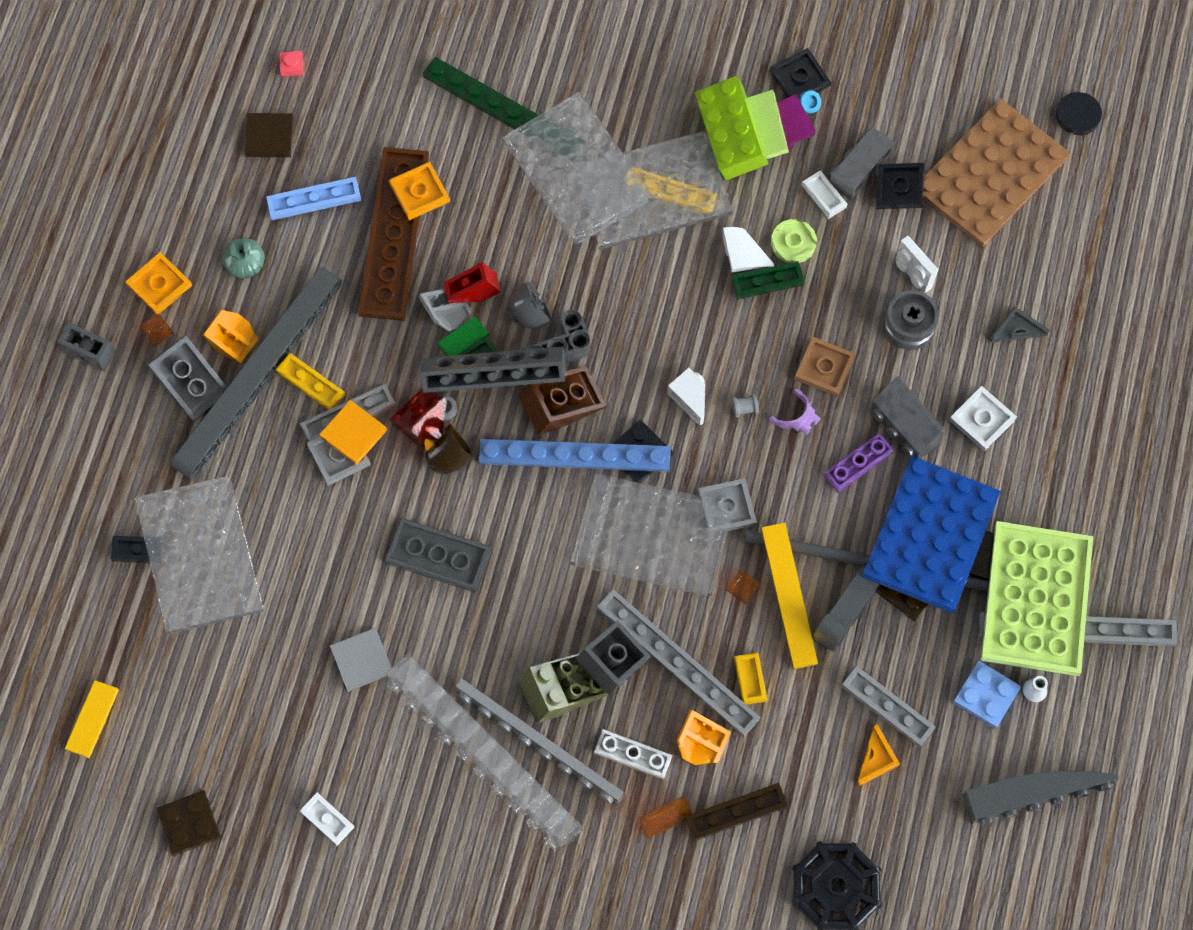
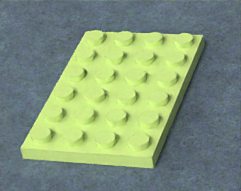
M996 522L981 661L1080 676L1093 536Z

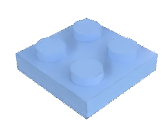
M978 661L953 703L996 729L1022 686Z

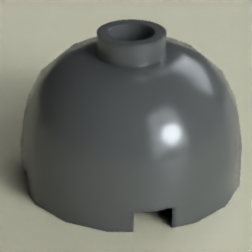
M529 281L522 283L513 290L509 300L511 310L508 314L515 324L519 322L523 327L533 329L547 324L552 320V317L545 302L542 303L538 297L540 294Z

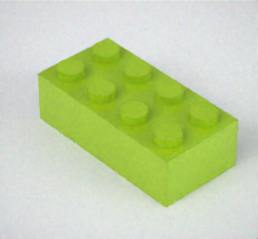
M737 76L695 92L719 170L726 181L769 164L744 87Z

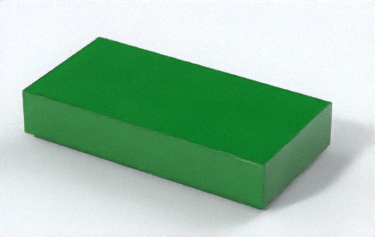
M474 316L439 341L438 346L446 356L458 355L483 337H489V333Z

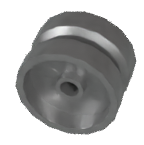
M911 290L896 295L889 303L884 320L885 335L892 344L901 349L915 350L925 346L934 334L939 318L938 307L933 299L923 292Z

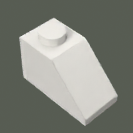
M688 368L668 385L667 394L701 426L704 421L705 381L698 372H693Z

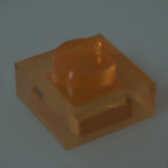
M157 314L140 326L141 331L154 347L174 334L160 314Z

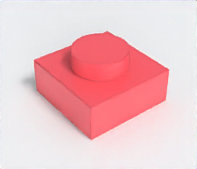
M302 51L279 52L281 76L304 75Z

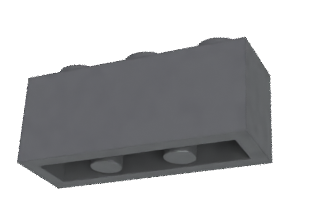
M873 127L867 133L863 132L860 135L855 148H849L843 157V162L840 165L837 163L829 173L831 175L830 183L833 187L850 200L878 169V164H882L893 149L894 141Z

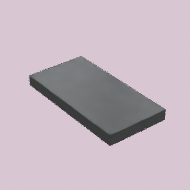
M400 518L384 563L476 593L492 548L479 542Z

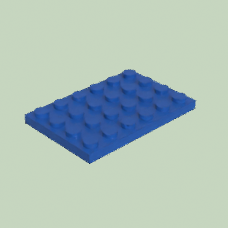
M912 456L862 577L954 614L1001 491Z

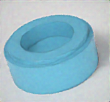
M815 91L803 92L798 98L806 114L818 111L821 106V97Z

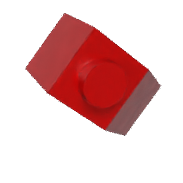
M483 262L444 282L447 299L450 303L483 302L501 292L497 273Z

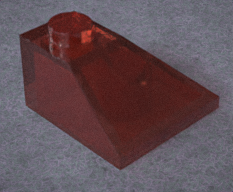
M422 388L389 420L415 445L425 449V438L436 441L443 434L447 400L445 397L434 392L423 393Z

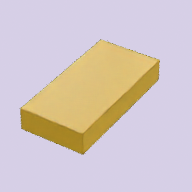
M759 653L734 656L742 702L746 705L767 702Z

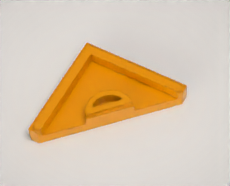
M878 724L874 725L857 782L858 786L900 765Z

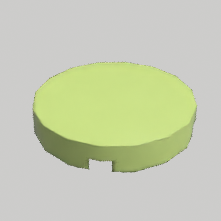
M797 219L782 221L775 227L771 236V248L780 260L786 263L796 261L801 263L809 259L814 253L817 237L815 231L808 223L804 221L802 223L797 221Z

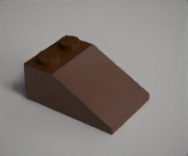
M586 366L566 371L565 382L528 384L518 394L538 435L558 430L606 407Z

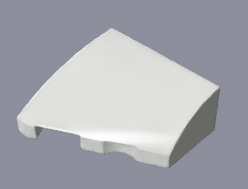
M738 227L723 228L722 237L732 273L752 269L755 271L774 266V263L745 229Z

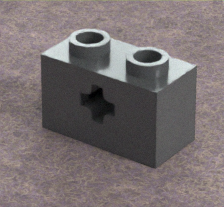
M70 322L57 341L63 353L102 371H105L115 354V350L109 340Z

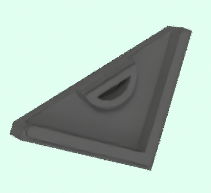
M1014 306L990 337L989 341L1000 342L1047 336L1050 330Z

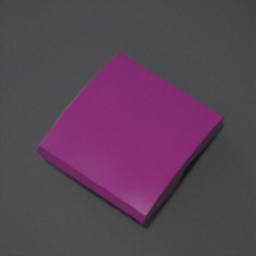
M796 94L777 103L788 150L794 148V143L815 135L816 131Z

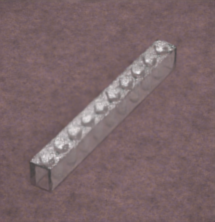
M408 653L386 673L389 680L387 685L396 694L401 692L406 697L404 702L413 711L418 709L423 714L421 719L430 728L435 726L440 731L439 737L447 745L452 743L458 749L456 754L465 763L469 760L475 766L474 772L482 780L487 778L493 784L490 786L491 789L499 797L504 795L510 801L509 807L517 815L522 813L528 819L526 821L527 825L534 832L539 830L545 836L543 840L552 850L557 848L562 852L583 831V826Z

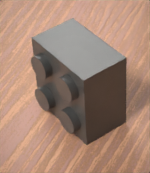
M617 620L585 647L576 660L602 689L610 695L640 669L651 656Z

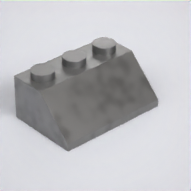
M899 376L894 378L873 400L871 406L872 416L876 421L884 424L888 435L893 440H897L902 445V450L909 458L914 456L917 459H921L938 446L944 428Z

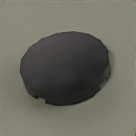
M1074 92L1062 98L1057 107L1056 118L1063 130L1073 132L1074 135H1086L1097 128L1102 118V109L1099 102L1093 96L1087 93Z

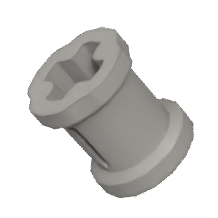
M756 393L750 397H732L735 418L741 414L753 412L755 415L759 414Z

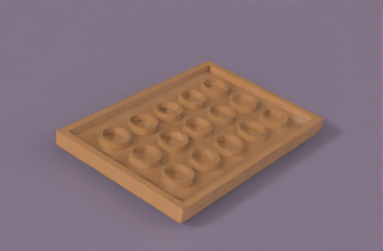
M1000 99L925 175L924 201L983 247L1069 158L1071 153Z

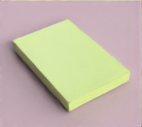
M770 90L748 97L750 109L767 159L789 153L774 91Z

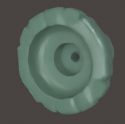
M249 238L234 239L224 248L222 255V264L226 272L238 279L253 277L263 268L265 254L260 244Z

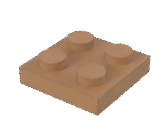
M812 336L794 380L838 397L856 353Z

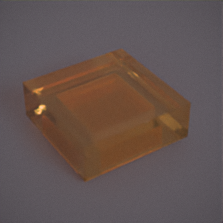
M740 570L726 591L744 604H747L760 587V583Z

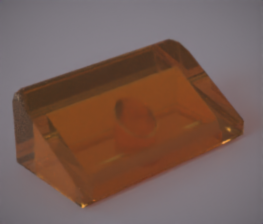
M686 796L641 816L640 824L647 838H651L686 821L685 816L692 814Z

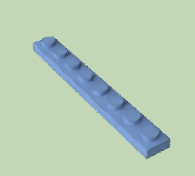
M481 439L479 463L486 465L669 472L671 448L670 446Z

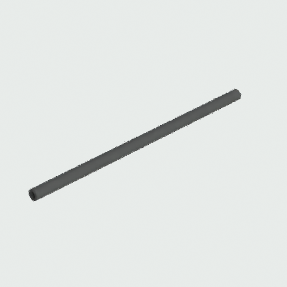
M747 530L745 542L765 546L762 533ZM789 539L792 552L857 566H862L864 563L867 564L870 558L868 555ZM968 577L964 588L988 593L989 581Z

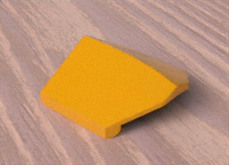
M221 310L203 334L204 338L217 352L238 364L242 363L258 340L249 321L238 313Z
M690 710L677 738L682 759L693 765L718 763L731 732L697 712Z

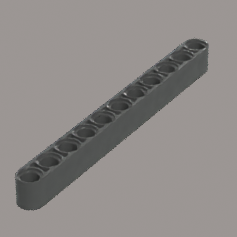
M324 268L318 269L175 455L171 467L191 480L197 477L275 375V369L294 350L341 287L342 279Z

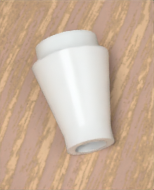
M1037 676L1027 680L1023 685L1024 696L1032 702L1042 701L1047 695V679L1043 676Z

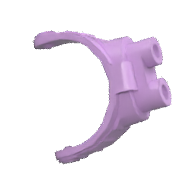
M795 389L793 391L794 394L805 405L804 414L792 421H779L774 416H770L769 421L781 428H793L797 432L801 430L807 435L812 429L811 424L816 425L821 418L815 414V410L810 406L807 396L799 389Z

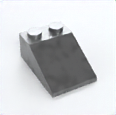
M187 336L181 337L147 364L192 420L214 405L227 389L226 385Z

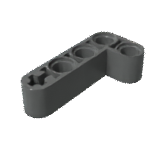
M567 310L561 318L563 335L518 350L564 347L565 361L569 363L584 358L589 354L590 336L581 314L576 310ZM569 321H574L577 323V325L571 327L568 326L567 323ZM578 341L585 343L582 347H577L574 344Z
M866 563L862 565L831 612L826 614L815 631L813 639L833 652L837 649L875 594L877 588L881 585L862 577L867 565Z

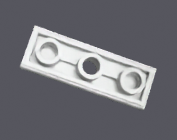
M604 729L594 750L596 755L663 780L673 756ZM636 751L638 755L636 757H631L629 755V752Z

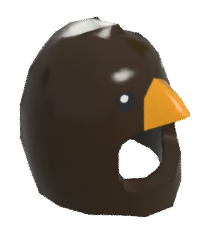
M452 424L444 428L445 434L440 439L433 441L425 438V457L429 468L440 474H450L461 469L473 456L468 444L454 429Z

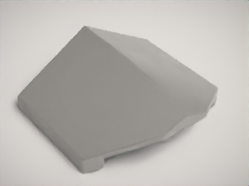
M445 288L419 295L432 321L448 332H453L462 326L471 313L467 303L448 302Z

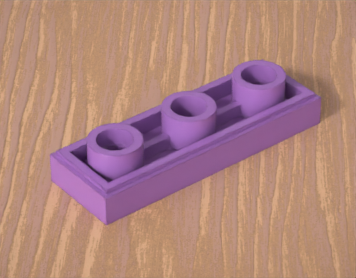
M878 433L825 471L823 476L839 493L893 454L894 449ZM855 460H861L863 463L858 464Z

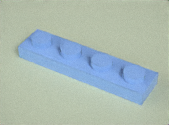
M356 177L266 196L272 220L361 201Z

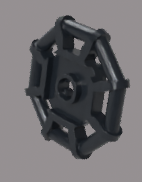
M819 841L797 865H793L794 900L792 903L818 927L817 930H859L858 928L877 908H881L883 904L880 895V872L882 870L880 866L877 867L857 847V843H822V841ZM828 853L846 854L845 860H830ZM821 857L824 863L815 872L808 869ZM854 857L866 871L861 873L850 862L851 859ZM804 877L811 878L812 893L804 895ZM870 878V895L863 894V879ZM841 880L844 891L834 892L831 889L833 887L831 881L838 882ZM814 899L824 909L822 916L807 902ZM862 900L867 905L854 916L851 909ZM830 912H845L847 920H831L828 918Z

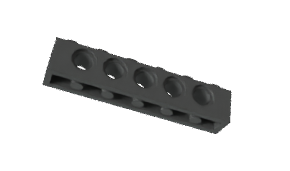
M564 347L422 358L420 368L423 393L565 382L566 376Z

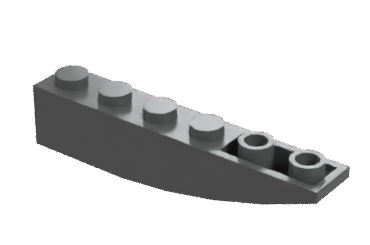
M1092 771L1041 772L1016 776L969 789L964 792L962 797L971 823L979 822L980 826L994 822L995 817L1002 815L1004 819L1018 815L1017 811L1027 809V812L1041 809V804L1050 802L1051 805H1057L1065 802V798L1074 795L1075 799L1089 795V791L1098 789V792L1112 789V784L1119 778L1117 774Z

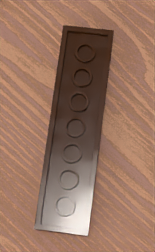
M383 148L358 310L359 317L405 321L420 216L408 220L389 184V180L428 163L429 151Z

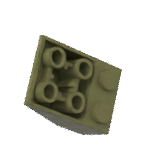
M580 653L531 666L518 678V682L537 723L559 717L608 696L576 660Z

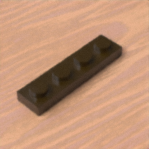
M776 783L687 815L685 820L693 841H697L786 809L788 804L780 784Z

